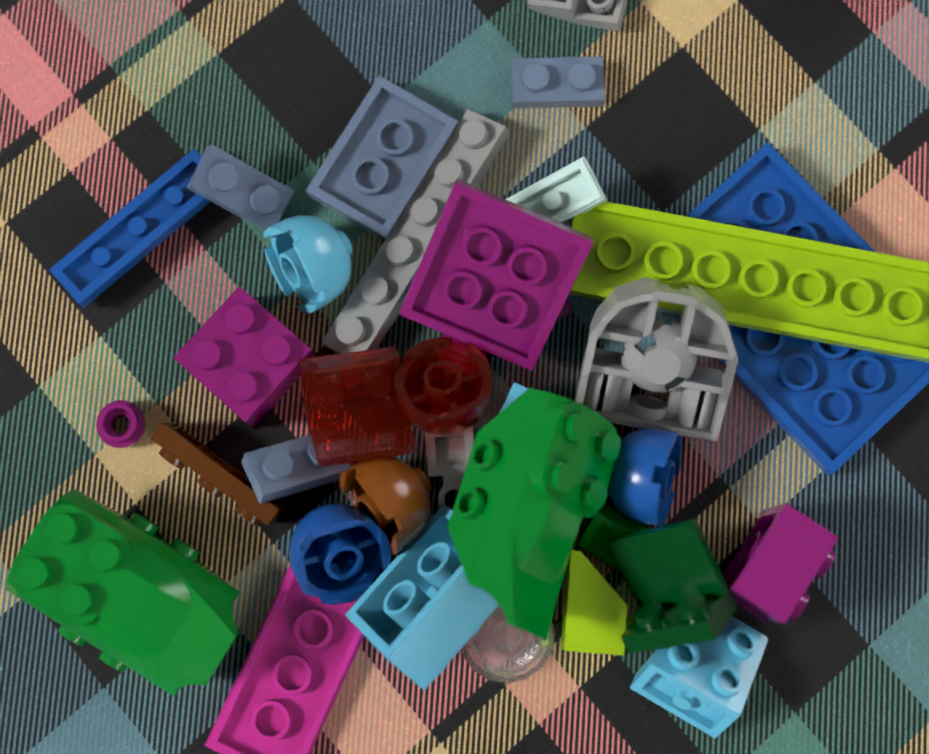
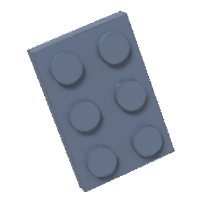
M379 75L305 190L307 196L385 241L457 128L459 121Z

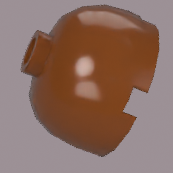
M371 456L351 466L340 475V488L343 495L351 491L356 501V504L353 506L362 508L382 527L391 546V556L396 555L409 546L426 529L431 514V501L428 492L432 488L428 477L419 467L411 468L403 460L392 456Z

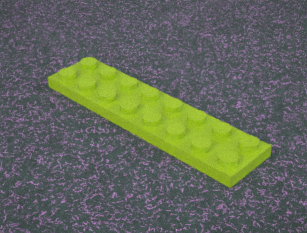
M607 201L593 207L592 210L585 214L583 212L573 217L571 228L593 237V244L569 292L570 295L604 301L617 286L645 277L658 279L660 284L669 285L670 289L679 290L680 287L686 288V285L699 286L722 305L728 325L929 363V262ZM658 301L656 311L680 315L682 304Z

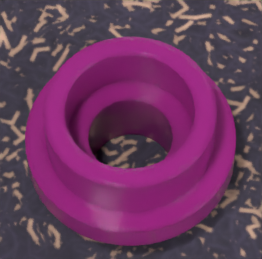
M117 400L107 404L100 411L96 421V428L99 437L107 445L115 448H128L136 444L143 436L146 420L138 406L129 401ZM124 416L128 417L130 421L128 430L124 433H117L115 430L117 419Z

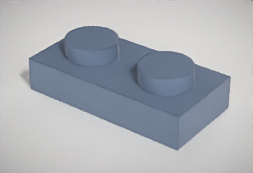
M603 56L511 58L512 109L603 107L605 102Z
M212 144L207 146L187 186V189L263 230L280 221L294 192L289 187Z
M333 428L247 452L241 461L260 504L338 481L342 472L351 467Z

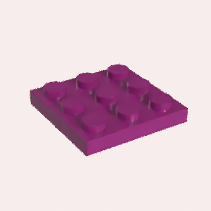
M456 178L400 308L399 315L532 371L590 251L593 237Z

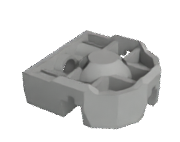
M647 277L617 286L596 309L590 323L588 342L583 357L575 401L582 403L612 424L641 429H667L672 432H678L680 436L717 442L738 363L737 352L722 305L699 286L686 285V288L680 287L679 290L670 289L669 285L660 284L658 279ZM658 301L682 304L678 323L672 321L670 326L662 324V319H655ZM654 334L656 344L648 347L643 352L637 343L642 338ZM605 338L622 341L625 347L624 352L595 348L597 339ZM698 355L726 360V371L697 366ZM604 374H606L601 396H599ZM633 383L637 387L649 392L670 391L667 404L663 400L650 395L635 394L630 396ZM597 404H599V406H601V411H600V410H596V409H597Z

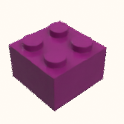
M240 286L173 357L253 429L317 360L313 351Z
M787 503L766 508L722 575L739 607L762 622L785 624L788 618L794 621L806 607L810 596L805 591L815 576L821 578L833 564L836 553L832 551V548L839 537Z

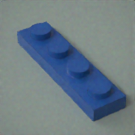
M195 148L49 269L80 306L85 308L211 202L187 189L202 158Z

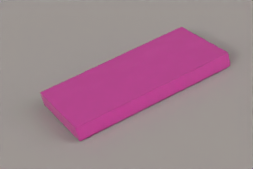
M290 565L204 746L220 754H311L365 637L345 616L358 599L349 603L329 605L322 603L319 597L312 595L309 597L300 588Z

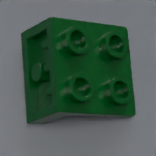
M686 520L617 536L609 543L614 557L640 608L634 614L632 623L621 636L629 654L717 639L738 606L696 520Z

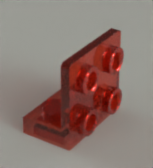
M396 346L300 359L302 406L319 466L342 465L351 462L411 454L416 451V441L400 398V357Z

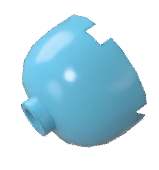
M297 215L284 219L264 231L263 238L271 236L272 245L264 249L271 272L286 297L292 295L294 290L297 297L303 302L296 306L300 311L311 314L326 306L343 293L349 284L352 267L350 256L353 253L352 245L343 231L336 230L331 224L319 217Z

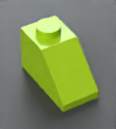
M572 550L565 573L560 649L571 652L624 656L625 644L621 636L634 620V615H627V604L581 551Z

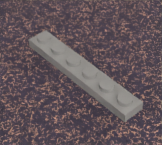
M467 109L387 240L384 241L321 343L327 349L363 369L366 368L399 315L400 308L456 178L476 187L479 186L510 136L506 126Z

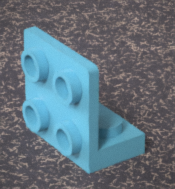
M731 616L716 640L656 649L635 674L630 689L716 739L741 715L768 638Z

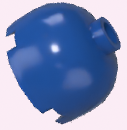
M643 428L629 432L620 439L621 449L616 458L609 482L608 496L615 509L626 518L648 526H664L675 492H670L674 475L679 476L682 436L678 435V432L661 428Z
M334 503L314 509L298 523L290 540L289 561L300 588L309 597L310 595L319 597L324 604H343L360 598L373 584L372 580L378 576L381 569L384 571L390 565L391 546L385 532L376 523V520L360 507L344 503Z

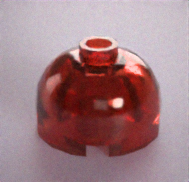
M449 337L424 340L407 350L402 357V365L397 373L395 371L394 376L395 391L402 413L413 426L431 435L451 436L463 433L478 423L489 407L493 386L489 362L476 346L468 342L467 347L461 344L452 343V338Z

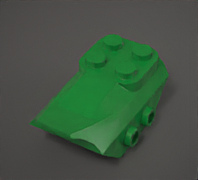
M532 388L525 391L477 432L447 528L468 583L493 596L504 612L508 625L546 641L559 590L582 518L595 516L604 505L615 461L620 453L621 441L616 428L611 422L582 403Z
M76 489L70 490L42 516L15 557L6 581L7 591L60 624L59 634L69 641L80 646H84L87 641L100 649L102 653L99 658L118 671L125 672L128 667L174 697L181 687L188 685L206 686L239 634L234 623L232 604L240 592L207 566L198 562L196 558L200 552L177 538H174L170 544L155 535L159 527L150 520L135 512L129 519Z

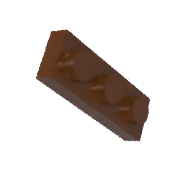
M161 423L150 438L162 447L159 454L166 461L180 469L187 465L199 474L200 478L197 482L205 490L219 498L226 494L238 503L236 512L256 526H260L262 522L267 526L278 523L289 508L278 499L260 504L246 475L177 424Z

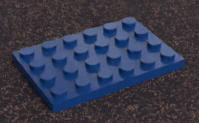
M768 142L686 216L875 252ZM673 314L679 320L680 315ZM728 325L738 356L734 379L827 476L834 474L929 383V363ZM715 358L726 369V360Z

